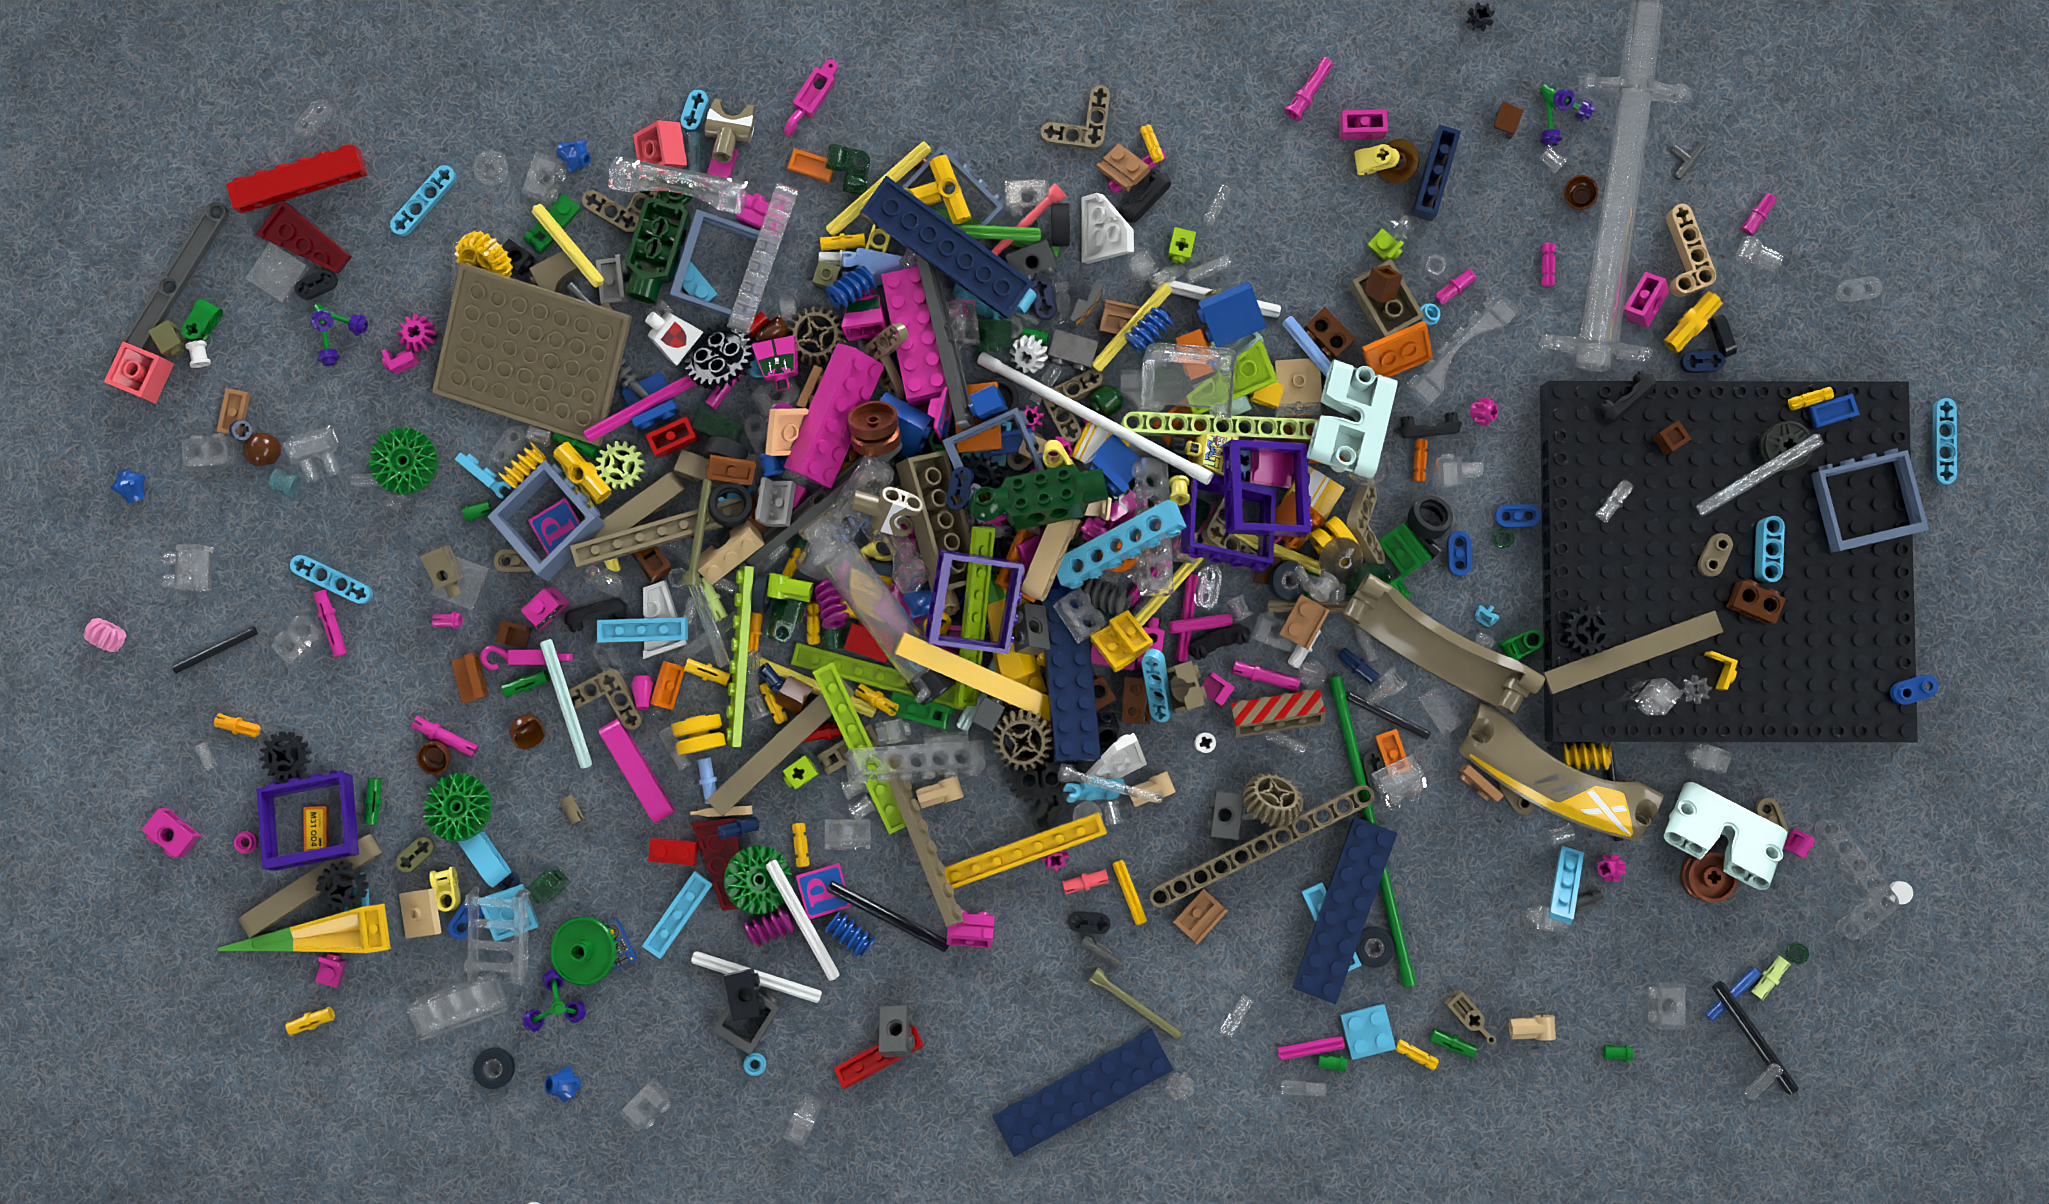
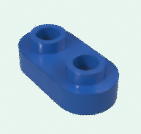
M1532 504L1503 505L1494 514L1496 524L1503 528L1532 527L1541 518L1540 510ZM1525 512L1531 514L1530 520L1524 518ZM1503 513H1507L1509 515V519L1507 521L1502 519Z
M1456 531L1447 539L1448 569L1455 576L1466 575L1472 567L1471 539L1463 531ZM1456 539L1461 540L1462 545L1460 547L1455 545ZM1457 561L1462 563L1461 569L1456 568L1455 563Z
M1919 675L1894 684L1891 688L1890 696L1897 704H1911L1934 696L1938 691V682L1931 675ZM1926 682L1930 685L1928 690L1924 687ZM1904 689L1908 691L1907 697H1904L1903 695Z
M472 897L465 900L450 921L448 931L454 939L460 940L470 936L484 914L478 902L480 898ZM473 904L477 905L478 911L476 913L472 912L471 906ZM460 923L465 925L463 932L458 929Z

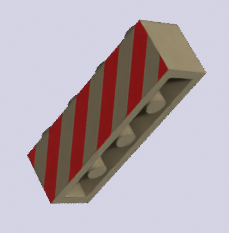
M1307 689L1298 693H1283L1280 696H1264L1255 700H1239L1236 703H1231V718L1235 736L1238 738L1325 724V708L1320 689Z

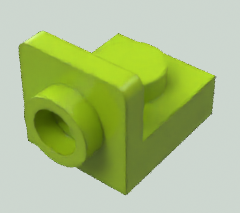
M1382 228L1367 244V247L1384 262L1390 259L1395 261L1403 252L1400 248L1404 242L1401 240L1400 242L1396 241Z

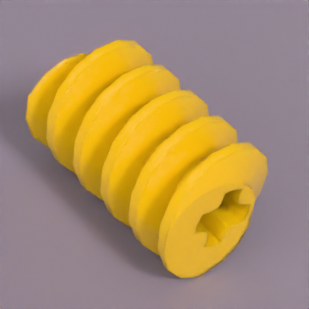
M530 442L532 450L523 449L526 454L525 457L517 454L519 462L510 461L513 466L512 469L504 467L506 475L498 472L503 480L514 489L544 460L547 461V457L532 442Z
M1575 742L1571 743L1569 749L1566 743H1563L1564 764L1572 768L1573 764H1575L1576 769L1580 771L1582 764H1584L1586 770H1590L1591 764H1594L1595 769L1599 770L1600 765L1603 764L1605 770L1609 769L1611 764L1610 742L1607 748H1605L1603 742H1599L1598 748L1595 747L1594 742H1590L1588 749L1584 742H1581L1579 749H1577Z

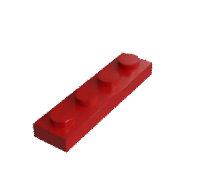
M912 1026L915 1046L914 1049H911V1053L925 1046L916 1026ZM878 1043L834 1067V1070L842 1088L845 1090L904 1057L882 1056L879 1053Z

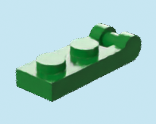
M563 193L548 212L564 230L580 212L581 208ZM539 221L523 237V240L527 244H532L535 247V251L539 254H542L554 241L553 237ZM540 233L546 236L543 240L537 238Z
M893 692L891 701L899 704L898 711L890 707L892 711L896 712L895 716L946 730L949 729L950 723H948L950 714H953L954 708L933 702L921 705L915 697ZM935 710L941 712L939 720L933 719Z

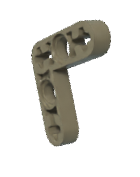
M1097 85L1091 90L1086 127L1048 122L1041 128L1042 140L1047 144L1097 150L1101 148L1104 142L1110 100L1108 88L1103 85ZM1098 91H1102L1103 96H1106V98H1102L1101 107H1092V105L1097 106V97L1094 95H1098ZM1095 112L1101 113L1103 115L1102 122L1094 123L1091 120V115ZM1049 128H1053L1054 133L1060 134V129H1064L1062 134L1063 140H1059L1060 135L1055 134L1052 138H1048V134L1044 132H1048ZM1093 128H1103L1102 130H1097V138L1100 141L1098 140L1096 144H1092L1088 137H1092ZM1069 131H1075L1079 137L1076 141L1071 142L1067 140L1066 134Z
M656 175L647 176L627 208L622 207L594 190H589L583 194L582 203L588 211L625 233L634 234L641 210L636 208L637 201L640 199H650L647 195L642 194L643 191L648 194L650 190L648 184L657 181L656 184L659 186L662 180ZM653 188L649 193L653 198H659L658 188L657 190ZM596 196L595 199L598 203L602 204L601 210L599 206L593 203L589 206L588 198ZM609 207L617 208V215L613 218L606 216V210ZM621 216L629 221L634 218L635 226L627 228V224L621 220Z
M898 322L889 325L866 345L865 352L868 356L885 365L879 377L884 393L887 392L903 400L906 397L904 385L890 357V354L908 339L906 326Z
M1092 369L1051 389L1077 402L1102 388L1104 380L1101 372ZM1094 378L1097 380V383L1093 384V382H1090V379ZM1081 382H1084V385H1086V389H1083ZM1072 386L1079 387V392L1075 395L1068 393V389ZM1043 397L1045 407L1060 436L1065 441H1070V446L1074 447L1080 439L1082 431L1073 413L1061 406L1055 408L1053 402ZM1066 413L1069 415V418L1065 422H1059L1057 420L1058 415ZM1069 427L1071 428L1072 432L1076 435V437L1073 439L1071 436H1069L1067 428Z
M1372 483L1358 487L1347 517V528L1360 545L1367 564L1370 567H1376L1384 564L1385 555L1368 525L1377 500V491Z
M1220 495L1202 529L1203 540L1210 546L1227 549L1226 542L1229 540L1234 545L1233 551L1257 556V553L1234 534H1226L1225 521L1219 518V511L1223 510L1225 512L1224 495ZM1244 566L1239 567L1242 570L1250 569L1249 567Z
M607 669L568 689L571 697L578 693L581 694V697L574 702L572 701L574 709L605 694L625 728L633 730L643 722L644 716L642 711L636 709L634 697L623 677L616 669ZM608 676L615 678L613 684L612 682H606ZM587 684L595 685L597 689L595 695L587 693ZM620 686L619 689H617L614 693H612V691H611L612 689H614V688ZM619 693L624 694L627 698V703L624 705L619 704L616 701V695ZM629 705L632 707L629 710H626L625 712L622 711L626 709ZM630 715L637 717L635 723L634 721H628Z

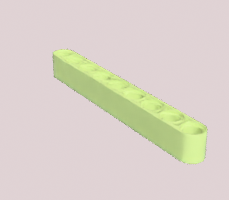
M1129 412L1122 419L1121 426L1142 436L1197 438V436L1205 434L1238 436L1239 440L1261 439L1284 442H1310L1311 436L1306 433L1305 428L1306 426H1311L1314 429L1315 422L1318 421L1296 418ZM1127 419H1135L1137 421V428L1132 429L1128 427ZM1156 419L1160 424L1159 429H1152L1149 425V420ZM1173 420H1178L1182 424L1181 430L1173 429L1171 425ZM1194 422H1202L1204 431H1197L1194 428ZM1217 422L1225 424L1226 432L1217 430ZM1239 423H1245L1248 426V433H1242L1239 430ZM1261 424H1267L1270 427V434H1264L1261 431ZM1284 425H1289L1292 428V435L1284 433Z

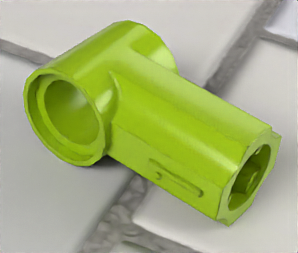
M770 573L766 596L810 602L813 593L812 582L791 579L790 576Z

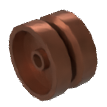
M870 401L854 407L849 412L848 424L851 432V442L853 449L859 454L881 456L894 451L900 445L901 433L898 425V413L892 404L884 401Z
M1708 851L1701 860L1692 855L1686 857L1681 865L1679 874L1681 885L1686 893L1696 899L1709 902L1724 901L1732 896L1737 888L1738 879L1723 872L1725 855Z

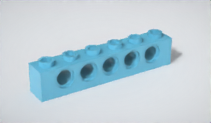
M1166 500L1064 554L1057 571L1061 586L1071 589L1078 588L1084 584L1083 581L1101 576L1103 574L1102 571L1120 566L1122 564L1121 561L1127 558H1135L1141 554L1142 550L1160 545L1161 540L1179 535L1181 533L1180 530L1186 528V524L1177 503ZM1161 521V527L1156 531V523ZM1139 531H1141V538L1139 541H1137L1136 535ZM1121 541L1122 548L1120 551H1117V544ZM1102 551L1103 557L1098 562V554ZM1083 562V569L1079 572V564Z

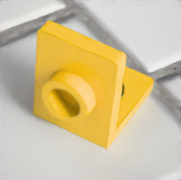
M1713 651L1705 652V656L1725 663L1716 689L1728 690L1729 684L1736 677L1737 671L1735 668L1738 661Z

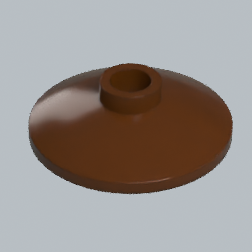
M1405 139L1391 140L1386 145L1396 149L1404 163L1402 166L1397 164L1392 168L1380 170L1378 173L1387 182L1399 184L1408 181L1414 176L1419 167L1420 157L1417 148L1410 141Z

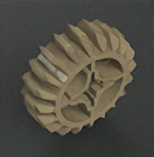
M812 306V313H809L806 308L803 309L804 316L796 313L798 321L791 319L790 323L794 328H787V332L793 334L797 339L798 356L801 355L800 362L804 363L808 358L809 366L813 365L814 360H816L817 366H821L822 359L825 360L826 364L829 363L828 357L832 356L837 343L846 345V340L840 338L845 337L844 331L841 330L842 322L838 323L840 317L836 315L832 318L833 311L831 309L825 314L824 307H821L819 312H817L816 307ZM813 320H823L831 326L828 328L826 326L818 327ZM807 323L809 330L799 340L800 330ZM812 327H814L815 331L818 332V334H820L819 341L821 345H819V343L815 341V339L813 338L814 332ZM834 333V340L830 347L826 349L824 342L826 338L830 337V334ZM815 345L818 347L819 353L808 352L802 346Z
M1020 709L1018 716H1016L1014 711H1011L1010 718L1004 715L1002 717L1004 723L998 722L996 727L999 730H994L993 735L998 738L993 739L992 744L999 745L994 751L995 753L1002 752L999 760L1002 761L1007 758L1006 766H1010L1013 762L1015 763V770H1018L1019 765H1023V770L1026 771L1028 764L1035 769L1037 766L1036 761L1042 765L1044 763L1043 757L1049 758L1050 756L1047 750L1053 749V744L1049 743L1052 741V735H1047L1052 732L1051 727L1044 728L1048 721L1044 719L1039 722L1041 716L1039 713L1036 714L1035 718L1031 717L1032 710H1029L1027 715H1024L1023 709ZM1016 724H1028L1023 730L1010 728ZM1034 729H1036L1041 736V746L1036 744L1037 741L1034 740L1032 737ZM1028 733L1027 741H1024L1023 744L1021 743V745L1019 746V740L1026 736V734ZM1005 734L1009 735V739L1015 744L1012 751L1005 742ZM1023 750H1028L1030 752L1035 751V753L1032 755H1019V753Z
M1268 772L1264 775L1259 773L1257 776H1253L1246 783L1242 794L1243 806L1248 809L1247 813L1253 814V819L1261 820V824L1264 822L1268 823L1269 827L1275 825L1277 828H1280L1282 825L1287 827L1291 822L1296 821L1302 812L1301 809L1304 802L1302 793L1298 792L1297 786L1292 785V781H1286L1284 776L1282 778L1278 777L1276 773L1273 776Z

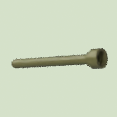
M705 478L703 481L689 570H686V574L683 575L682 584L700 586L701 577H699V572L697 571L712 488L711 479Z
M1098 967L1094 969L1087 980L1089 984L1099 988L1102 986L1173 1038H1181L1182 1034L1178 1029L1107 980L1103 970Z

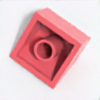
M658 120L633 134L641 178L649 175L676 172L687 166L680 122Z
M122 342L104 382L156 404L174 363L141 348Z

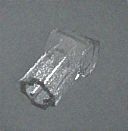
M1743 236L1734 258L1737 261L1742 260V263L1747 265H1756L1773 274L1780 267L1784 255L1763 246L1762 242L1755 237Z

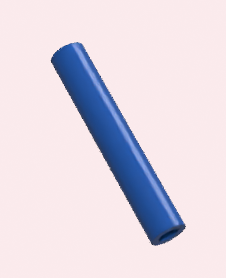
M1752 967L1729 989L1735 999L1740 997L1762 975L1755 967ZM1719 999L1705 1015L1714 1022L1726 1010V1007Z

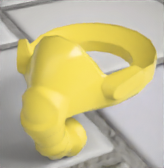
M874 534L869 539L868 544L860 549V554L863 559L873 557L876 560L889 561L897 555L898 544L888 535L876 536ZM880 541L887 542L892 548V553L888 556L881 555L876 550V544Z

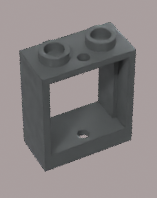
M758 987L759 996L763 995L765 1006L771 1009L753 1040L724 1023L731 1012L729 1003L712 1029L714 1033L749 1055L754 1051L782 1006L778 1003L779 999L770 993L765 995L760 992V987ZM742 988L740 990V996L744 992L751 997V992L748 989Z

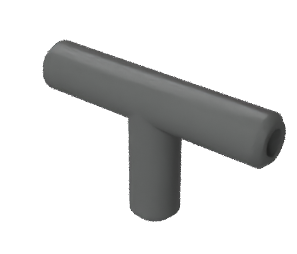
M1698 142L1690 154L1677 145L1670 149L1672 154L1683 161L1674 174L1675 179L1681 180L1706 148L1704 142Z

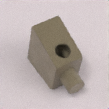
M450 545L440 547L420 556L436 589L444 587L449 599L462 594L457 581L462 579L463 575ZM444 571L447 572L448 578L444 576Z

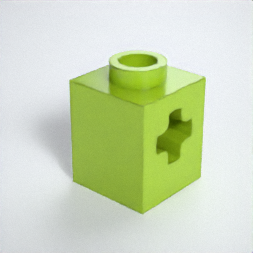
M1175 227L1167 258H1171V261L1177 264L1189 262L1196 232ZM1180 243L1184 244L1183 251L1179 250Z
M805 755L783 770L785 774L783 779L789 788L794 787L796 790L820 773L809 757ZM796 768L799 770L804 769L803 779L800 777L795 778Z

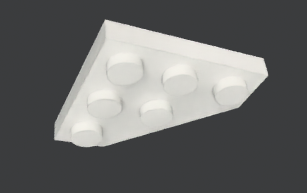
M1099 193L1082 197V263L1089 264L1133 253L1134 230L1107 198Z
M1135 734L1121 736L1101 756V759L1097 760L1080 779V782L1082 780L1121 778L1147 765Z

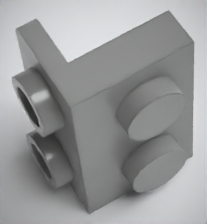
M617 254L615 258L596 260L597 271L604 278L603 285L599 286L601 304L607 301L610 304L629 302L628 295H626L629 282H626V273H629V269L623 257Z
M762 477L761 485L758 488L759 498L755 509V520L766 527H790L796 483L793 481H772L767 477Z

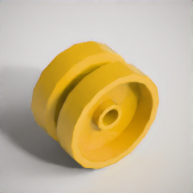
M1336 516L1325 523V530L1317 528L1308 535L1312 546L1325 564L1331 566V571L1335 574H1338L1347 567L1346 560L1353 563L1363 556L1361 547L1353 534Z
M720 714L687 718L685 721L671 724L674 736L682 737L688 735L689 738L678 741L675 744L678 756L726 745L723 733H709L710 730L718 729L722 726Z

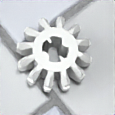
M1024 335L1020 340L1018 339L1013 343L1014 347L1010 349L1009 353L1014 355L1011 358V362H1017L1016 369L1022 367L1023 373H1027L1029 370L1035 373L1038 369H1042L1045 365L1044 361L1048 359V355L1045 354L1047 347L1040 345L1042 339L1035 341L1034 335H1031L1029 339Z

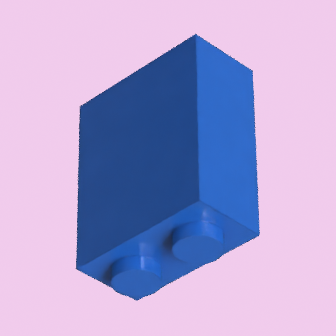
M1249 281L1198 302L1200 310H1197L1201 323L1206 322L1208 327L1207 330H1204L1209 343L1214 342L1216 348L1267 328Z
M885 392L879 401L892 404L898 413V425L902 448L899 453L908 458L915 457L917 453L922 454L927 445V442L924 440L929 437L933 429L930 426L933 417Z

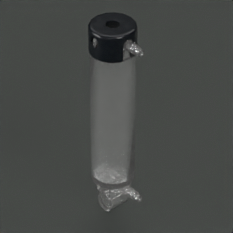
M821 516L804 529V535L818 554L813 560V564L815 566L819 565L907 683V687L916 697V702L926 705L951 688L957 680L894 653L903 632L925 641L924 635L853 540L847 543L834 524L825 516Z

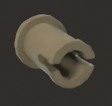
M571 794L560 800L562 804L560 807L564 808L573 825L585 817L575 802L577 800L576 797L573 798Z

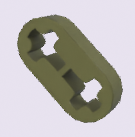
M427 836L416 839L397 857V868L405 873L418 868L434 853L436 848L434 840ZM428 842L427 849L429 851H422L418 854L417 851L422 847L420 843ZM414 855L415 858L410 862L412 866L404 867L405 861L403 858H410Z

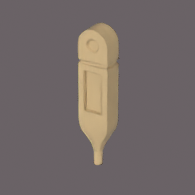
M752 805L734 806L724 816L753 814ZM714 808L690 811V815L721 816Z

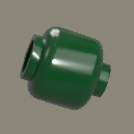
M1105 385L1091 394L1089 408L1108 418L1122 408L1123 396L1116 387Z

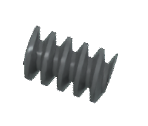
M1095 578L1088 580L1083 591L1085 604H1092L1094 608L1100 607L1102 611H1109L1110 614H1117V616L1129 610L1133 594L1127 597L1126 589H1123L1119 594L1118 586H1115L1111 591L1110 583H1107L1103 588L1102 580H1099L1096 585L1094 584Z

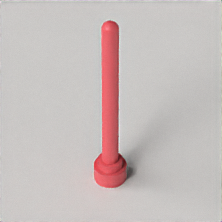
M1054 183L1048 189V196L1016 227L1028 228L1053 202L1055 204L1058 201L1061 202L1067 195ZM1001 240L991 252L999 256L1014 240Z

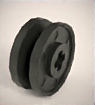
M1793 421L1781 422L1768 428L1761 436L1759 451L1763 461L1771 468L1779 471L1792 470L1805 464L1811 457L1814 448L1813 438L1809 430L1802 424ZM1786 442V445H1789L1788 450H1786L1787 447H1783V443Z

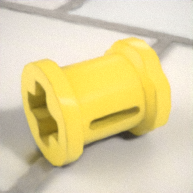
M1182 475L1170 478L1169 486L1172 488L1170 501L1176 502L1177 506L1189 503L1190 495L1187 493L1189 479Z

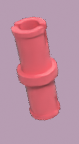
M1105 869L1087 875L1082 873L1080 877L1062 881L1065 895L1084 889L1089 891L1091 887L1109 883Z

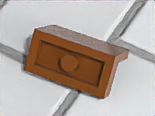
M710 455L709 464L705 467L707 479L752 485L756 463L755 461Z
M470 653L464 655L463 658L453 660L452 667L462 703L489 697L478 654Z

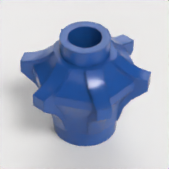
M582 139L578 142H561L556 151L557 157L566 164L569 172L573 173L576 169L582 171L583 167L590 163L591 155L586 149L587 141Z
M130 469L116 473L117 478L115 483L110 486L111 490L121 494L127 503H133L145 497L143 493V484L146 479L145 474H136L131 472Z
M912 586L904 595L902 600L908 606L913 620L920 616H928L932 595L931 590H921Z
M567 1066L564 1070H559L557 1074L547 1076L545 1079L546 1093L559 1097L562 1102H567L568 1098L574 1099L575 1091H578L581 1087V1080L573 1074L571 1066Z

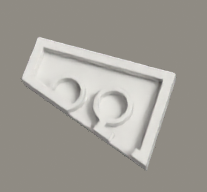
M661 581L643 588L644 619L678 618L667 581ZM686 640L644 641L643 659L687 645Z

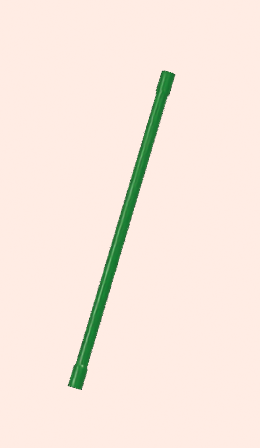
M1342 676L1329 678L1355 786H1367L1346 701ZM1365 789L1357 793L1360 802H1365L1369 797L1368 791ZM1371 803L1361 809L1364 821L1377 825ZM1386 865L1379 884L1399 962L1403 987H1411L1417 985L1413 966L1410 963Z

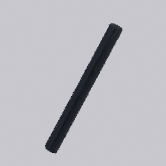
M835 881L830 882L827 891L832 895L942 952H946L948 949L947 939Z
M1722 981L1716 982L1712 986L1713 991L1785 1092L1793 1095L1799 1089L1797 1084L1726 984Z

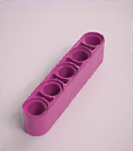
M617 718L600 728L599 733L651 820L657 823L675 812L672 803L669 804V798L661 785H658L659 782L649 765L646 766L648 763L639 748L635 747L636 743L627 728H623L620 719Z

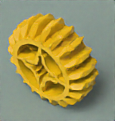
M473 231L463 236L455 247L456 252L454 254L458 258L456 260L458 264H469L507 277L512 275L511 270L513 266L510 264L511 258L507 257L508 252L504 251L502 245L497 243L496 238L492 239L489 233L484 235L482 231Z

